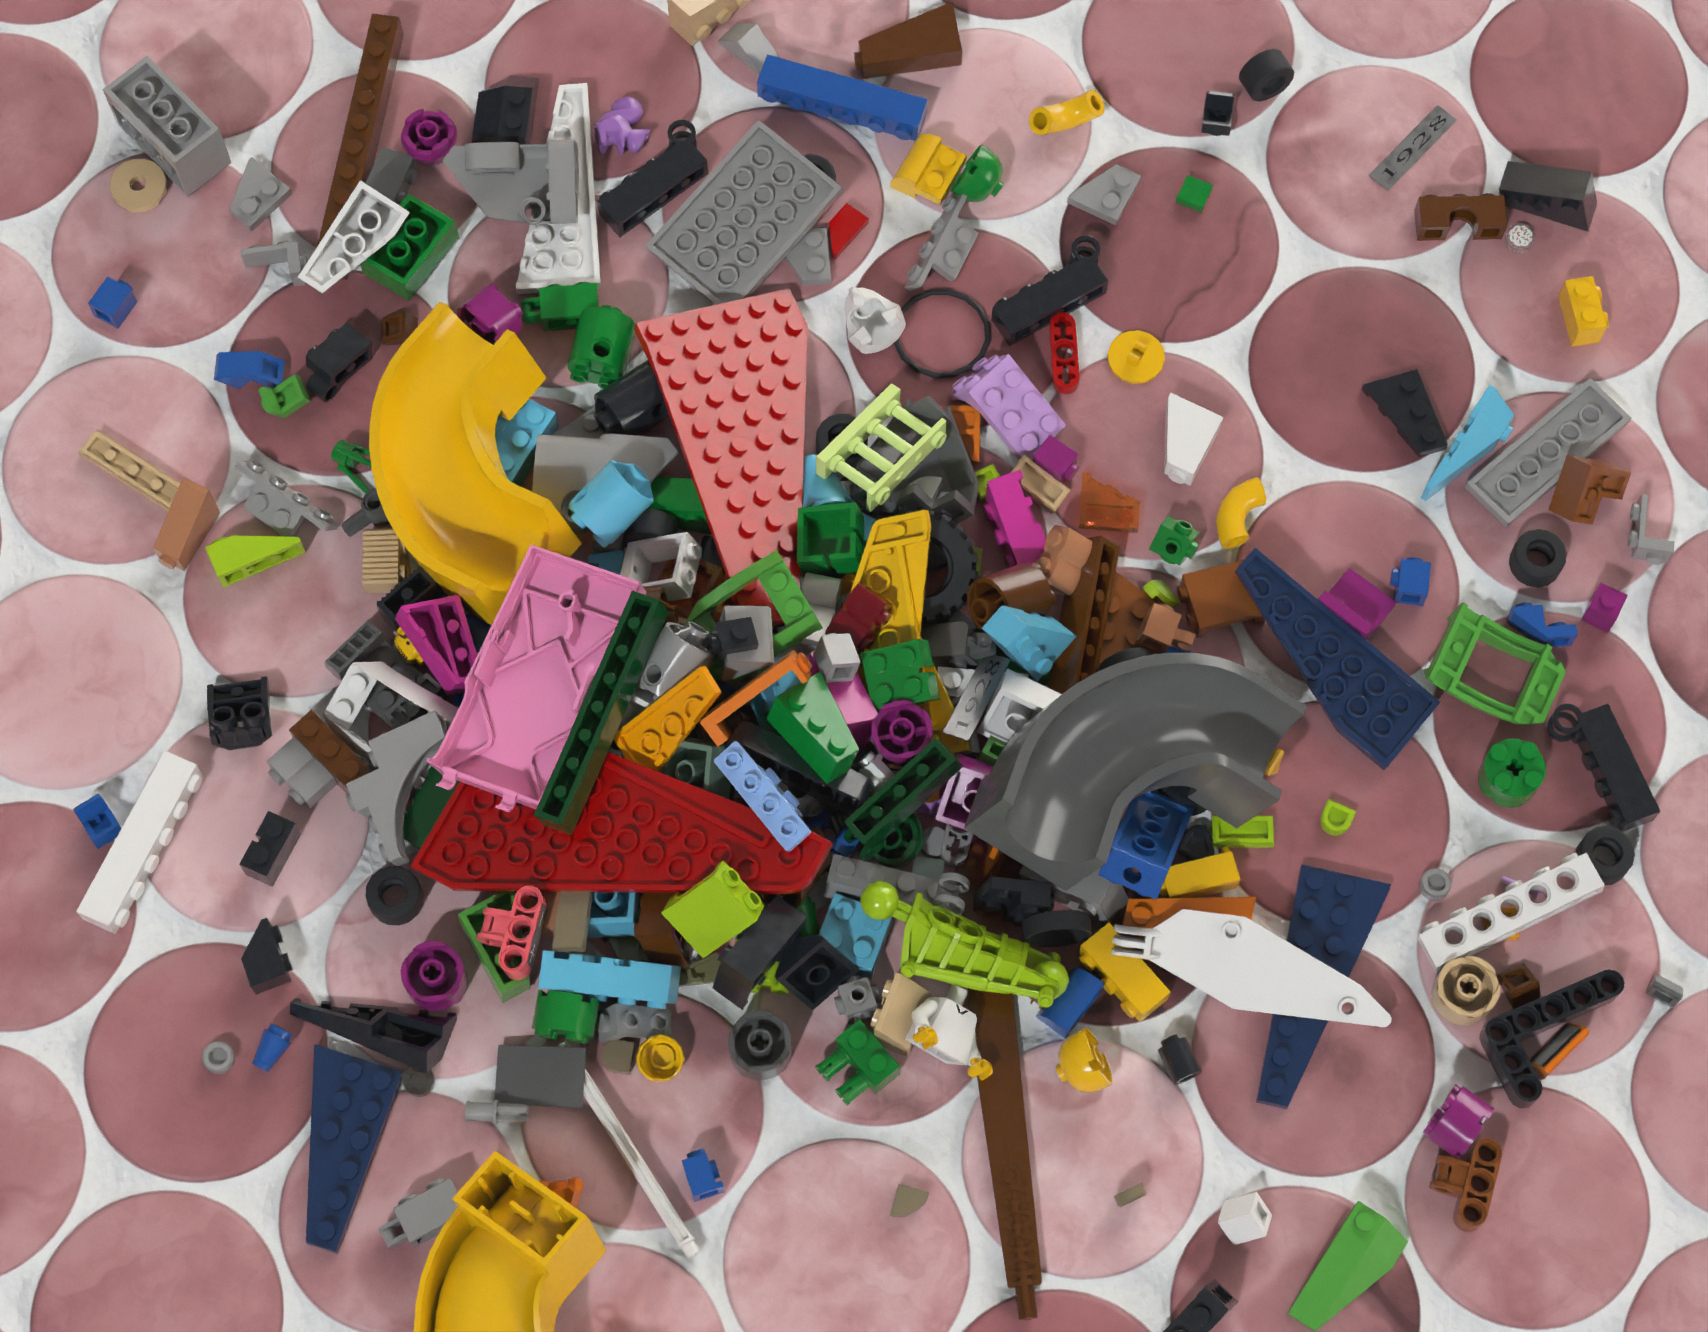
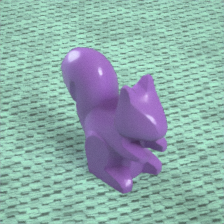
M632 97L617 99L611 106L612 111L607 112L597 123H594V137L600 155H604L607 151V146L613 144L617 146L620 155L623 154L625 146L631 152L637 153L643 148L644 143L649 140V136H647L650 134L649 129L632 130L630 127L642 118L643 109L641 104Z

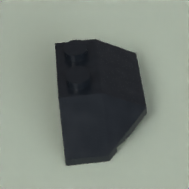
M509 76L478 92L472 143L516 142L519 145L531 144L539 78Z

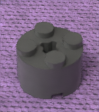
M765 1010L748 1012L739 1018L729 1033L728 1046L730 1058L734 1067L742 1076L753 1080H767L776 1077L786 1070L792 1054L791 1034L785 1022L773 1013ZM757 1041H763L765 1045L763 1050L757 1049Z

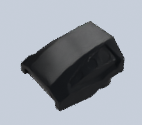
M267 676L261 677L259 680L213 686V684L207 685L209 736L212 745L227 750L257 747L272 736Z

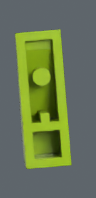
M232 535L230 537L218 538L211 545L205 547L223 588L306 553L300 538L289 536Z

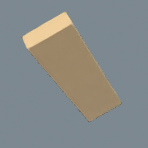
M96 429L78 451L80 456L168 512L180 483Z

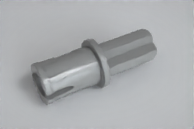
M495 1100L494 1103L466 1101L465 1121L468 1122L485 1121L498 1125V1122L526 1123L529 1118V1108L526 1104L499 1103V1100Z

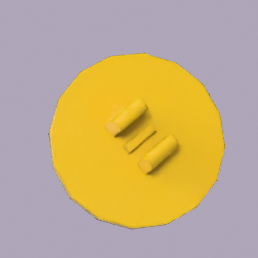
M1139 330L1127 331L1118 335L1110 344L1107 354L1108 365L1114 375L1122 381L1132 384L1146 383L1154 379L1162 371L1165 361L1164 349L1159 340L1150 333Z

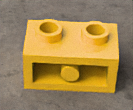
M1593 276L1565 280L1558 298L1571 347L1599 343L1605 330L1609 327L1608 315L1606 312H1603L1601 306L1602 293L1600 287L1596 286Z

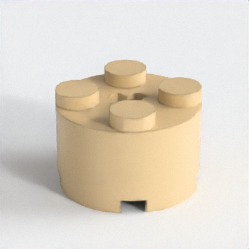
M1465 956L1449 961L1433 982L1431 990L1433 1007L1444 1019L1451 1023L1465 1026L1474 1025L1487 1016L1499 999L1501 990L1496 972L1488 962L1476 956ZM1463 987L1469 989L1468 995L1462 992Z

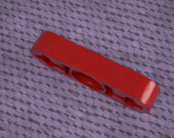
M1059 313L1051 318L1049 325L1052 381L1057 392L1071 394L1077 389L1080 378L1076 323L1070 314ZM1059 323H1064L1066 327L1065 338L1060 339ZM1065 347L1071 350L1072 356L1068 359H1061L1057 356L1056 351L1059 348ZM1063 368H1068L1069 384H1064V380H1062Z

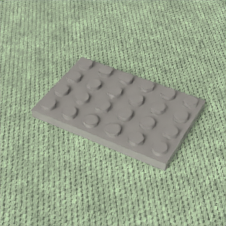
M758 119L645 246L647 250L713 305L748 298L844 190Z

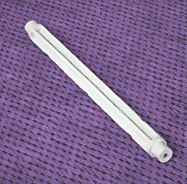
M565 1041L557 1047H570V1045ZM585 1069L584 1097L678 1243L679 1250L682 1249L688 1259L693 1258L700 1252V1249L694 1242L695 1237L686 1228Z

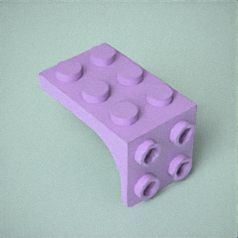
M1009 354L1003 356L994 355L989 359H986V357L980 359L972 367L974 372L968 377L963 376L952 385L954 390L949 394L951 400H962L974 407L986 419L1018 460L1023 455L1030 459L1033 458V455L1049 435L1055 437L1066 426Z

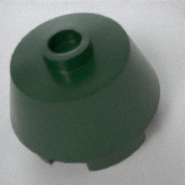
M912 813L885 838L887 841L885 847L873 858L879 864L890 868L902 867L912 862L919 854L924 841L923 829L918 818Z

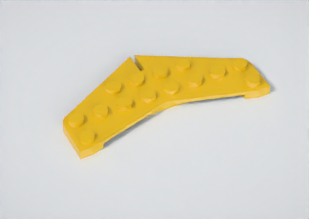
M929 510L882 518L872 525L851 591L858 583L865 584L893 604L889 611L892 613L890 620L883 628L878 627L873 635L875 641L868 651L922 639L920 633L931 532ZM860 653L858 654V657L861 663L858 667L857 674L867 694L869 695V690ZM935 666L920 668L921 673H935L941 700L916 705L927 711L932 721V740L936 737L952 753L970 750L967 740L943 733L955 708Z

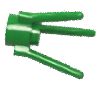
M340 440L331 452V459L338 463L337 469L345 473L366 494L370 489L350 470V467L356 468L360 463L371 467V461L362 456V454L370 456L369 449L357 443L350 444L345 440Z

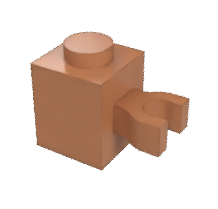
M1154 603L1145 613L1135 644L1158 654L1164 653L1171 644L1186 652L1188 646H1192L1196 634L1177 628L1181 614L1174 612L1172 607L1166 604Z

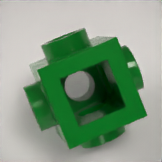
M1168 516L1160 524L1149 550L1159 554L1161 559L1167 563L1181 565L1186 558L1192 559L1199 547V543L1195 541L1200 532L1194 530L1190 523L1183 520H1175Z

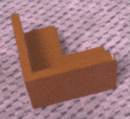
M1567 455L1549 506V511L1572 522L1593 525L1602 497L1622 500L1631 472L1607 461Z

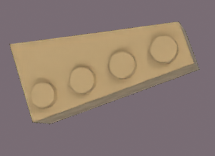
M667 0L669 23L691 46H694L698 41L705 40L714 28L719 24L726 23L737 9L747 6L751 0Z

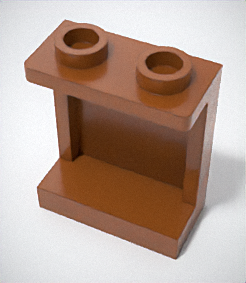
M1244 560L1182 575L1181 583L1177 586V592L1180 602L1186 603L1188 609L1186 613L1187 625L1190 630L1194 629L1196 638L1203 637L1204 632L1207 630L1252 620L1253 625L1266 621L1235 574L1236 569Z

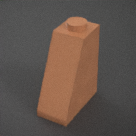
M183 478L180 482L153 546L159 558L158 561L163 566L169 569L177 567L185 571L218 518L220 511L209 489L186 478Z

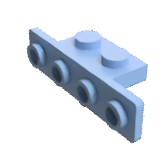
M734 741L714 759V763L787 852L793 850L810 835L811 830L801 819L803 815L796 808L800 804L799 801L789 790L783 792L778 785L781 782L778 775L770 767L765 770L757 765L739 742Z

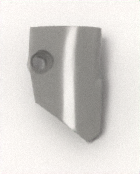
M546 140L547 144L519 145L516 142L467 143L465 146H453L442 160L487 218L528 223L534 226L541 224L578 223L579 161L578 145L575 140ZM532 204L541 206V214L535 219L528 218L526 213L528 207Z
M538 434L532 492L549 499L574 534L580 535L589 528L586 526L582 529L570 518L573 513L568 508L569 503L611 459L620 463L636 465L648 477L651 485L662 470L678 455V451L668 438L604 434L599 439Z

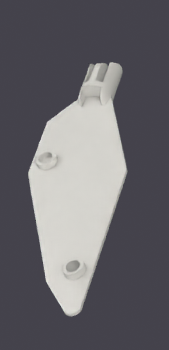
M1182 909L1152 929L1114 925L1115 932L1143 936V938L1114 935L1113 944L1142 950L1114 947L1111 948V955L1150 960L1233 1009L1387 1027L1391 1023L1390 1014L1360 984L1245 916ZM1344 1003H1352L1350 1011L1345 1012L1342 1010Z

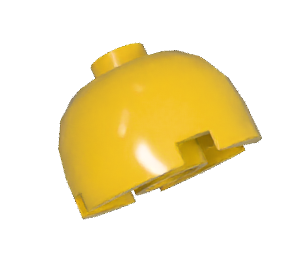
M1089 1028L1078 1031L1064 1040L1058 1052L1060 1064L1055 1066L1057 1074L1063 1083L1068 1081L1074 1089L1085 1093L1099 1091L1112 1085L1111 1082H1113L1107 1058L1104 1053L1100 1054L1096 1047L1099 1042Z

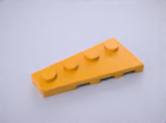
M702 666L696 669L616 732L614 741L625 759L658 772L662 770L721 694L720 688L707 667Z

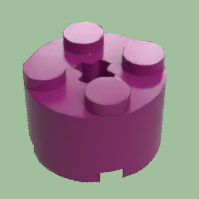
M492 283L487 287H483L457 309V317L462 322H465L472 331L493 345L507 329L515 332L516 335L522 331L520 316L523 315L521 308L517 303L509 302L502 295L499 288Z
M439 941L421 943L413 948V951L407 958L405 957L401 966L402 983L409 997L418 1007L430 1011H440L450 1008L462 1000L468 982L467 972L458 953L447 944ZM433 972L439 973L436 980H430L433 977Z
M1455 1084L1440 1107L1444 1111H1441L1439 1108L1435 1111L1423 1133L1427 1135L1426 1138L1454 1158L1460 1159L1461 1155H1464L1482 1130L1483 1122L1486 1118H1490L1495 1108L1464 1086L1459 1087Z

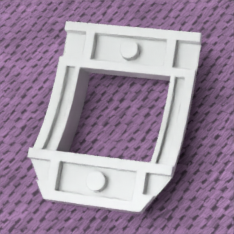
M379 661L352 662L323 713L330 729L352 751L371 762L368 752L372 751L369 742L350 731V728L377 680L426 709L428 713L434 710L444 717L448 729L459 708L403 676L386 663ZM430 764L423 769L413 787L418 789L422 786L427 777Z

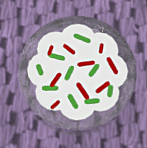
M1523 223L1512 225L1505 236L1506 246L1515 253L1527 252L1531 249L1535 240L1533 229Z

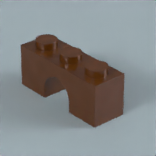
M1486 193L1480 196H1466L1465 194L1437 196L1429 194L1419 197L1414 209L1417 241L1445 240L1450 229V222L1453 220L1467 222L1472 228L1473 240L1502 239L1507 228L1504 195L1495 196L1494 194Z
M312 710L289 729L292 737L296 738L332 774L337 785L346 794H349L346 783L372 772Z

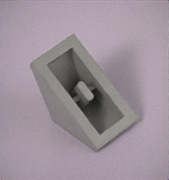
M737 22L718 40L722 47L758 75L761 73L767 54L778 57L777 52L756 23Z

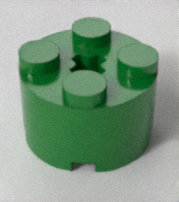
M1520 739L1502 740L1491 747L1478 770L1479 787L1485 796H1488L1495 801V804L1501 807L1514 808L1524 805L1534 796L1545 778L1546 767L1544 759L1538 751V747L1532 742Z
M538 990L531 1028L535 1029L534 1034L539 1035L541 1038L558 1040V1035H565V1039H569L572 1043L588 1045L589 1039L594 1038L600 1000L591 998V1001L582 1000L583 995L553 990H548L545 993L543 990Z

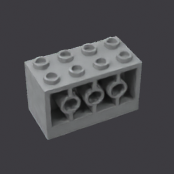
M148 56L144 57L102 89L117 124L162 168L163 172L187 196H190L232 163L220 129Z

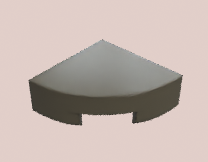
M898 1184L890 1216L905 1217L916 1212L927 1201L929 1192Z

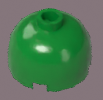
M979 145L965 163L966 167L962 173L958 174L950 190L956 196L964 194L967 196L966 201L973 203L984 201L989 195L995 197L1004 184L1000 181L1003 168L998 156L987 147Z

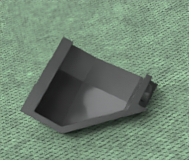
M930 396L915 403L908 399L902 408L931 428L941 418L947 421L945 433L947 437L940 448H934L891 491L887 501L882 505L878 504L871 512L866 509L867 492L854 482H852L850 497L868 514L881 516V512L901 515L910 511L929 510L934 511L935 514H943L957 524L974 515L979 482L949 405L942 408ZM893 417L886 426L887 429L912 446L923 437L896 417ZM880 437L870 447L894 465L904 456L903 453ZM863 457L855 467L857 471L874 483H877L886 474ZM936 476L943 478L942 486L935 500H932L915 483L910 486L908 485L921 477Z

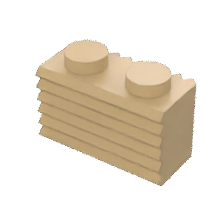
M393 528L363 529L362 585L367 594L389 593L391 589H395V585H399L400 582H404V578H407L406 565H402V555H407V549L395 534Z

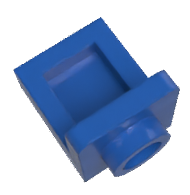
M96 794L73 809L97 849L117 838L122 829L100 794Z

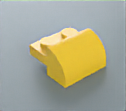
M921 134L916 138L891 180L890 187L914 199L918 194L941 205L964 166L967 155L943 145L941 137L932 134Z

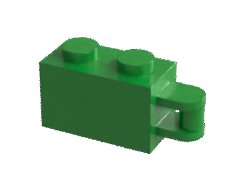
M578 282L575 285L566 286L551 284L547 287L539 288L540 297L521 300L522 322L527 324L542 323L544 332L577 329L580 313L586 308L599 307L597 283ZM533 309H541V311L533 312Z

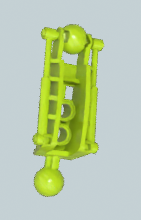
M872 882L861 893L860 904L864 914L868 917L881 921L892 916L906 923L900 971L907 978L917 975L979 991L1003 994L1012 993L1037 999L1038 1004L1044 1008L1050 1007L1053 1004V1000L1060 997L1068 987V973L1060 963L1061 957L1056 952H1049L1046 955L1029 947L1027 942L1008 938L1007 934L1002 933L1000 936L988 932L983 925L979 926L977 923L939 904L937 906L932 905L923 899V894L919 892L914 896L911 905L899 900L895 887L887 882Z

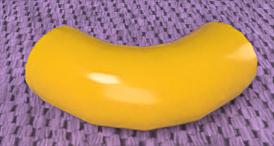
M1090 90L1067 101L1033 109L1029 115V126L1037 135H1047L1068 130L1102 116L1105 112L1104 102L1095 90Z
M1258 477L1248 479L1233 487L1219 504L1215 522L1222 549H1232L1248 541L1249 535L1245 527L1246 516L1251 510L1266 504L1265 490Z

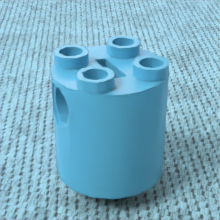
M611 459L570 501L568 508L573 513L571 516L572 520L582 529L587 526L594 533V539L601 546L606 547L609 543L612 544L653 503L654 499L649 479L642 470L634 464L620 463Z

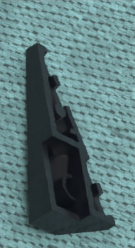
M298 998L290 1002L291 1015L426 1074L442 1060L457 1021V1014L448 1012L447 1017L429 1016L428 1010H419L418 1015L400 1012L397 1007L350 1003L349 1008L332 1007L331 1001H322L321 1006L302 1003L301 999Z

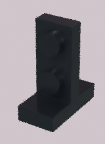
M1214 1279L1196 1295L1197 1297L1163 1332H1210L1238 1301Z

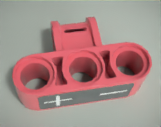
M524 886L517 891L511 911L484 908L483 915L485 918L481 933H477L476 940L481 943L501 947L499 953L500 967L513 980L525 979L530 974L548 910V904L544 896L534 886ZM529 899H538L536 906L533 908H524L525 903ZM530 928V932L525 938H517V933L520 929ZM513 958H522V962L518 967L509 968V963Z

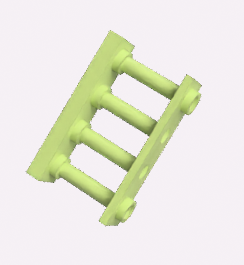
M892 383L816 456V474L826 479L832 472H839L867 492L866 509L870 512L878 504H884L889 498L891 491L934 448H940L947 437V434H945L947 421L941 418L932 428L901 407V389ZM888 417H896L923 437L912 446L883 426L882 423ZM870 435H877L903 453L904 456L894 465L865 445L864 441ZM857 453L886 474L877 483H874L847 464L845 460L851 454Z

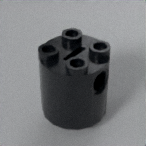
M648 360L594 395V417L605 434L615 433L639 436L669 416L656 376Z

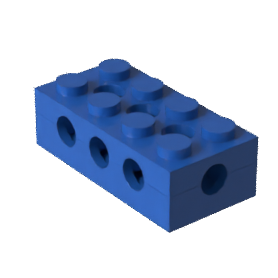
M1154 791L1132 799L1115 834L1107 862L1101 867L1098 876L1106 878L1113 884H1120L1130 888L1142 896H1149L1157 900L1194 808ZM1130 867L1136 868L1140 872H1134L1130 869Z

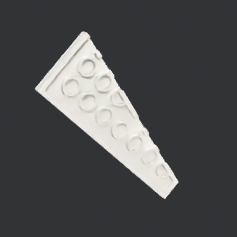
M587 83L559 85L553 111V121L547 140H575L577 142L579 161L578 223L529 226L516 283L517 294L539 293V288L547 287L551 284L566 286L575 285L578 282L597 283V288H601ZM533 204L531 219L540 216V205Z

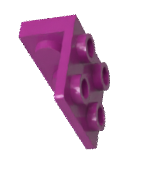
M1350 568L1329 592L1325 590L1318 598L1320 602L1366 640L1396 605L1392 598Z

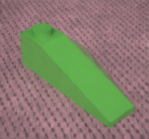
M1357 1201L1287 1314L1315 1332L1389 1272L1408 1241L1385 1217L1362 1202Z

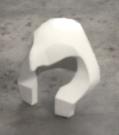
M852 287L849 289L844 308L848 340L864 354L876 353L890 347L899 339L906 326L900 306L873 290L863 287Z

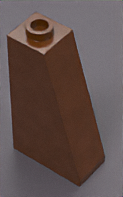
M947 3L859 40L858 52H854L856 69H861L863 79L961 65L962 46L953 3Z

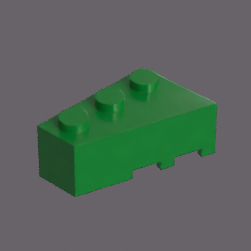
M656 477L650 485L654 500L647 509L660 510L669 514L677 521L679 529L712 535L693 480L689 478Z
M821 672L810 677L806 683L802 684L801 682L775 698L767 720L827 784L848 772L859 748Z

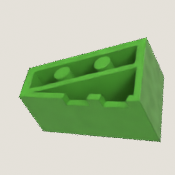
M501 891L458 913L460 926L502 1003L530 989L529 975L522 980L510 979L499 964L501 947L481 943L476 940L477 933H481L485 918L483 915L484 908L511 911L515 892ZM521 929L517 933V938H522ZM513 958L509 963V968L518 967L522 962V958Z

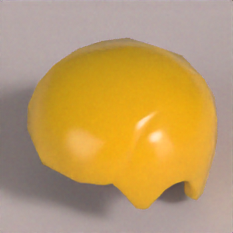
M664 1034L648 1037L640 1044L636 1055L639 1071L650 1081H669L682 1070L685 1060L682 1046L672 1036Z

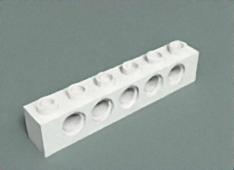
M1573 853L1560 861L1562 865L1552 870L1547 866L1536 871L1532 875L1533 879L1522 883L1521 880L1511 883L1504 888L1506 892L1497 897L1494 894H1489L1477 901L1478 906L1468 911L1466 907L1454 911L1449 915L1450 920L1439 924L1438 921L1424 926L1421 929L1423 933L1419 934L1418 941L1435 973L1441 971L1445 964L1453 959L1472 956L1602 892L1605 885L1588 854L1584 853L1578 856L1577 853ZM1560 877H1568L1572 880L1574 886L1571 889L1565 890L1557 885L1556 880ZM1539 890L1544 893L1546 900L1542 903H1534L1530 900L1528 894L1531 891ZM1505 904H1512L1517 908L1518 913L1513 917H1507L1501 912L1500 908ZM1483 917L1489 921L1490 927L1484 931L1477 930L1473 926V921L1476 918ZM1450 931H1456L1461 934L1462 941L1458 944H1450L1446 941L1445 935Z

